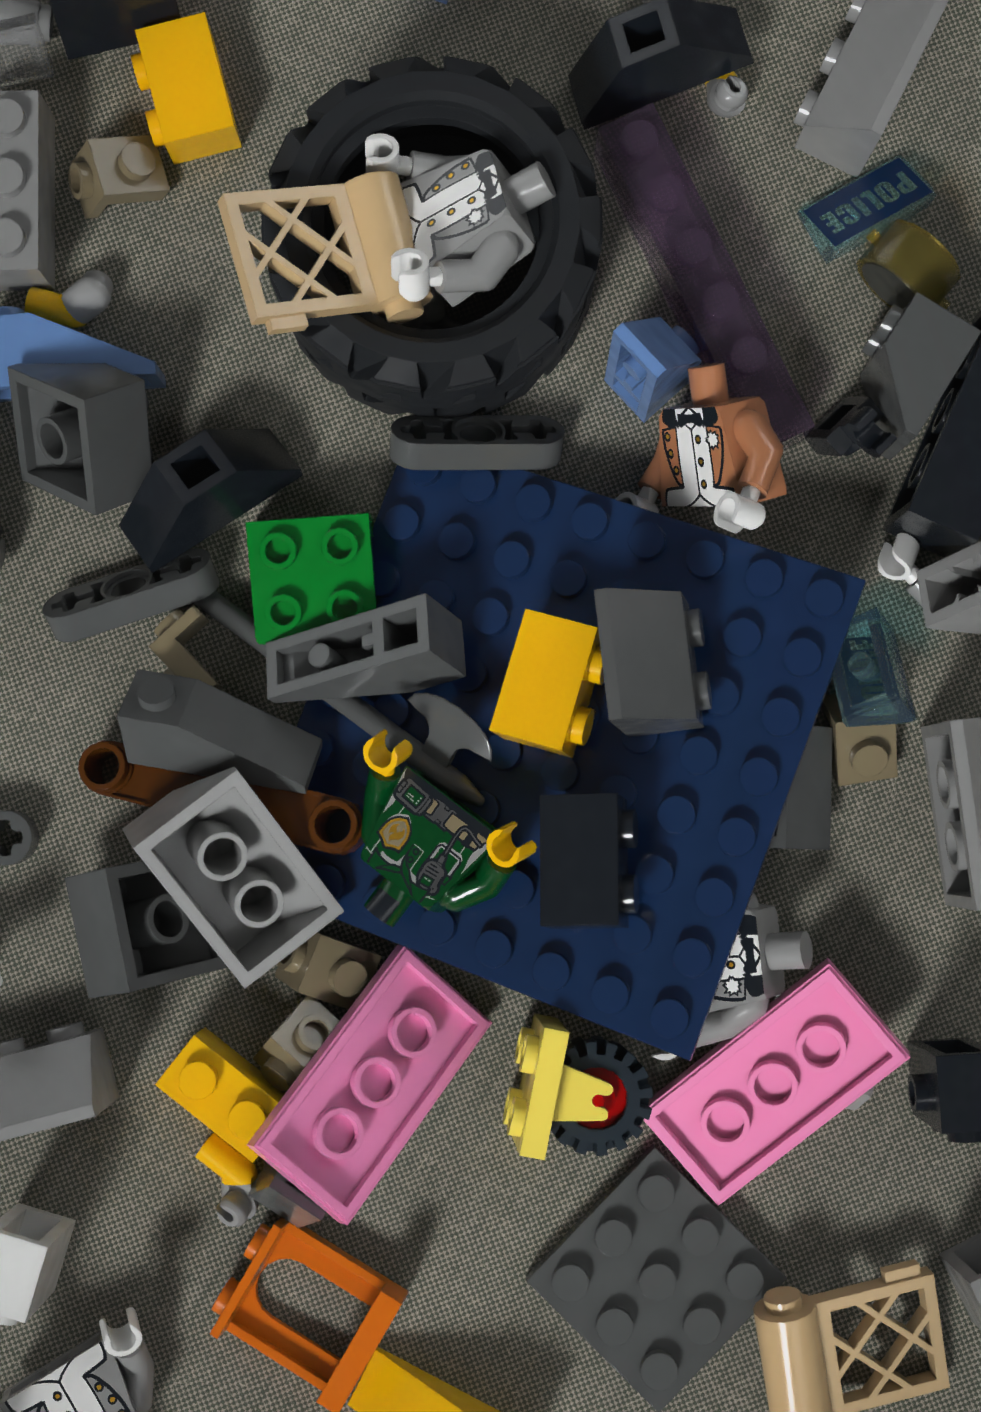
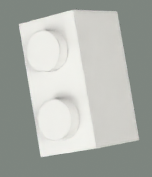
M17 1203L0 1217V1325L12 1326L16 1325L18 1321L26 1323L55 1291L76 1220L21 1203Z

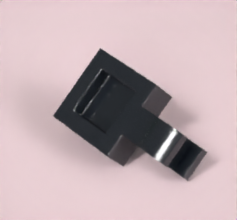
M845 396L803 436L819 455L848 456L861 448L875 458L880 457L897 440L893 433H887L875 424L884 414L870 397Z

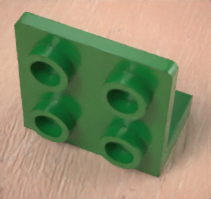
M372 513L245 522L255 638L258 644H266L377 608L371 537H373Z

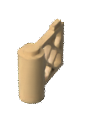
M392 171L369 172L341 184L223 193L217 202L251 325L265 324L268 335L305 331L309 326L307 319L369 311L380 317H386L388 323H405L420 317L424 313L423 306L433 298L430 287L429 293L424 299L410 302L399 293V282L391 277V256L400 249L415 248L412 237V224L397 173ZM329 206L335 227V232L329 241L297 219L304 207ZM294 208L291 214L285 209ZM259 211L282 227L269 247L246 231L241 215L242 212ZM288 232L319 254L318 259L308 274L276 252ZM338 241H339V245H340L341 250H340L338 247L335 246ZM253 256L260 260L257 267L255 265ZM326 260L348 275L353 294L337 296L314 280ZM266 266L299 288L291 301L266 304L259 279ZM305 293L313 298L302 300Z
M915 1259L880 1267L881 1278L809 1296L791 1286H780L768 1290L763 1298L756 1302L753 1312L769 1412H859L950 1388L934 1273L927 1266L920 1267V1264ZM918 1290L920 1305L906 1325L886 1314L899 1294ZM857 1306L865 1311L866 1315L847 1341L833 1332L830 1312ZM880 1322L899 1333V1336L881 1361L862 1350ZM923 1329L925 1338L920 1335ZM913 1343L927 1351L930 1371L905 1377L895 1371V1369ZM836 1346L841 1348V1351L838 1355L836 1352ZM855 1358L874 1369V1372L863 1388L846 1393L842 1392L841 1378Z

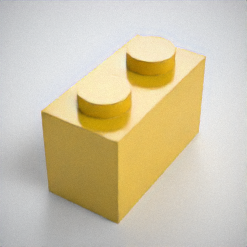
M205 12L136 29L135 33L140 53L132 54L131 61L140 90L150 89L155 109L145 111V115L155 147L165 145L174 165L242 148L214 37Z
M525 608L489 731L506 740L573 758L577 744L584 746L592 730L594 709L588 708L594 685H602L604 683L598 627Z
M206 1027L193 1035L155 1084L252 1163L259 1155L250 1149L247 1143L286 1093L273 1087L264 1078L259 1069Z

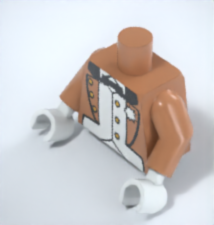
M711 363L687 368L692 402L662 410L659 415L660 437L656 451L638 482L641 491L638 495L632 492H624L615 500L659 513L657 506L654 504L657 498L661 499L662 506L715 507L713 520L718 527L732 533H738L743 528L748 530L756 529L763 524L766 515L764 506L759 502L787 494L780 464L783 455V445L770 424L765 401L759 396L729 398L725 363Z

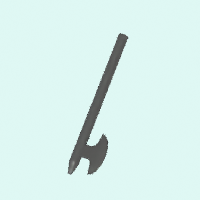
M216 590L208 597L193 603L266 657V644H258L256 642L253 617ZM414 693L408 701L425 717L429 726V735L425 744H423L361 697L322 699L372 737L386 729L388 734L385 737V744L391 751L404 739L408 740L413 746V752L405 760L408 764L453 797L475 806H482L484 804V796L470 779L451 765L458 749L461 748L469 749L490 761L492 758V749L487 736L478 724L460 707L440 696L430 693Z

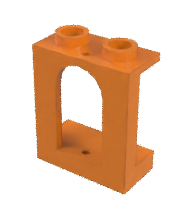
M282 1217L273 1224L272 1228L262 1223L243 1254L244 1257L252 1261L240 1282L231 1277L211 1309L220 1317L211 1330L210 1335L218 1339L227 1330L320 1389L322 1393L316 1402L331 1412H340L409 1291L305 1226L298 1228ZM278 1259H292L300 1262L371 1306L342 1358H339L274 1317L263 1307L258 1296V1281L262 1271L268 1264Z

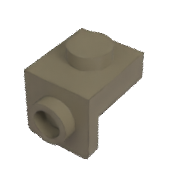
M151 135L87 139L71 162L68 170V182L71 193L75 199L80 200L86 219L98 218L107 205L163 200L170 191L158 147H155Z
M195 605L186 612L181 608L174 610L155 628L154 633L158 638L149 646L168 667L164 674L198 679L222 691L224 688L184 646L209 620Z
M879 688L863 689L860 693L862 700L865 702L887 701L885 696H865L868 694H883ZM841 690L839 693L825 695L822 702V710L830 723V728H833L832 776L838 787L898 777L896 721L849 724ZM889 703L878 704L875 711H865L866 717L896 715Z
M319 931L277 964L275 977L298 993L349 1009L375 975L382 956L370 949Z
M307 996L254 1056L253 1060L261 1066L262 1075L273 1087L279 1091L287 1092L340 1020L315 998Z

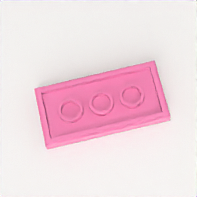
M397 945L247 1143V1146L337 1222L348 1226L492 1022L410 948Z
M827 958L769 1004L764 1016L734 1038L720 1042L653 1095V1098L649 1099V1107L652 1109L650 1119L644 1118V1121L719 1206L911 1057L908 1049L832 961Z

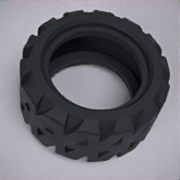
M443 56L444 68H437L420 57H408L368 68L369 81L361 82L345 79L308 107L306 110L308 123L303 127L294 128L288 132L269 170L268 176L271 182V189L345 183L356 176L366 173V138L372 134L384 133L397 140L399 155L409 157L412 150L449 156L470 155L479 150L486 149L493 151L510 175L539 161L552 181L556 196L526 212L536 243V253L531 267L516 291L491 313L468 324L453 328L418 329L393 322L388 323L386 319L369 311L307 319L309 326L305 331L293 332L300 349L327 380L343 386L346 389L347 395L386 414L394 415L408 412L416 416L456 417L470 415L482 407H485L487 413L525 395L543 373L548 376L572 347L583 318L587 316L603 242L602 199L597 195L593 164L576 131L573 128L565 130L557 109L550 101L518 78H515L512 85L509 86L496 69L487 64ZM328 205L304 207L297 219L328 241L335 232ZM287 208L285 210L291 214L294 208ZM261 213L262 243L269 247L282 227ZM289 232L276 250L279 255L306 274L309 273L319 257L318 253ZM326 260L314 280L337 296L351 294L337 275L335 265ZM268 267L270 281L278 302L291 301L299 288ZM305 293L302 300L313 298Z

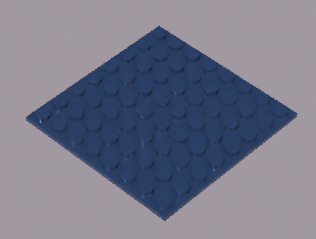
M397 465L374 523L373 537H371L376 606L379 608L427 593L462 621L466 677L412 693L360 697L423 744H425L428 738L429 726L425 717L408 699L414 693H430L443 697L460 707L478 724L487 736L492 749V758L490 761L469 749H458L451 765L470 779L484 796L485 802L482 806H475L461 799L458 800L497 829L515 821L518 825L511 833L515 847L518 848L533 840L536 843L537 849L534 854L517 864V868L496 897L459 912L446 909L442 913L428 911L413 900L397 924L391 927L374 916L364 906L384 878V876L361 859V852L365 846L364 843L356 851L346 855L331 854L294 845L343 908L344 912L335 919L691 1061L861 599L866 580L525 470H411ZM621 588L681 591L689 604V609H700L705 645L694 647L697 672H708L712 694V709L702 710L704 728L629 738L609 721L605 683H603L602 685H594L588 708L594 709L592 730L584 746L577 744L573 758L506 740L489 731L525 608L598 627L594 590ZM324 700L306 701L297 727L321 738L323 746L308 790L349 800L363 810L369 766L363 756V747L372 736ZM406 761L398 765L401 769V773L406 766L415 769ZM618 793L627 800V809H636L638 817L637 848H628V874H636L639 883L638 913L629 914V928L550 929L541 927L540 795ZM345 810L334 813L327 823V834L333 843L342 841L350 831L351 820Z

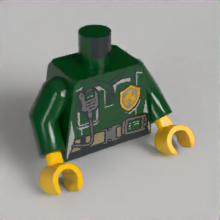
M383 729L369 739L363 747V756L369 766V773L363 805L361 838L365 846L361 852V859L384 876V878L364 904L365 908L387 925L394 927L413 900L428 911L442 913L446 909L459 912L496 897L517 868V864L536 852V843L531 840L518 848L515 847L514 841L511 838L513 829L518 825L515 821L497 829L456 797H453L428 779L420 771L406 766L401 773L398 765L409 758L413 752V746L408 740L404 739L396 745L391 753L385 744V737L388 734L386 729Z

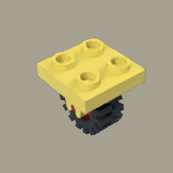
M534 1013L531 1028L521 1027L519 1032L515 1063L520 1064L519 1072H522L519 1089L509 1087L503 1114V1124L507 1125V1135L512 1136L519 1156L545 1160L550 1131L565 1147L569 1145L573 1147L575 1152L586 1155L587 1151H593L596 1156L608 1155V1149L616 1147L619 1152L628 1147L625 1141L632 1135L636 1139L644 1131L641 1124L644 1118L650 1119L652 1109L649 1107V1098H653L652 1087L648 1084L647 1077L649 1076L645 1068L621 1044L614 1040H605L602 1036L591 1035V1039L584 1040L581 1037L571 1039V1044L567 1046L570 1032L560 1020L555 1017Z

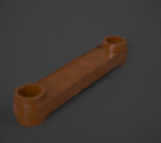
M104 740L90 745L82 753L78 768L82 781L90 790L101 795L148 807L153 806L171 791L206 778L200 775L128 763L123 743ZM115 754L119 761L118 773L113 780L105 783L102 776V767L105 761ZM249 784L293 844L331 854L346 855L356 851L364 843L361 838L363 810L357 804L340 797L307 790L306 794ZM345 810L351 820L350 831L342 841L333 843L327 834V823L334 813Z

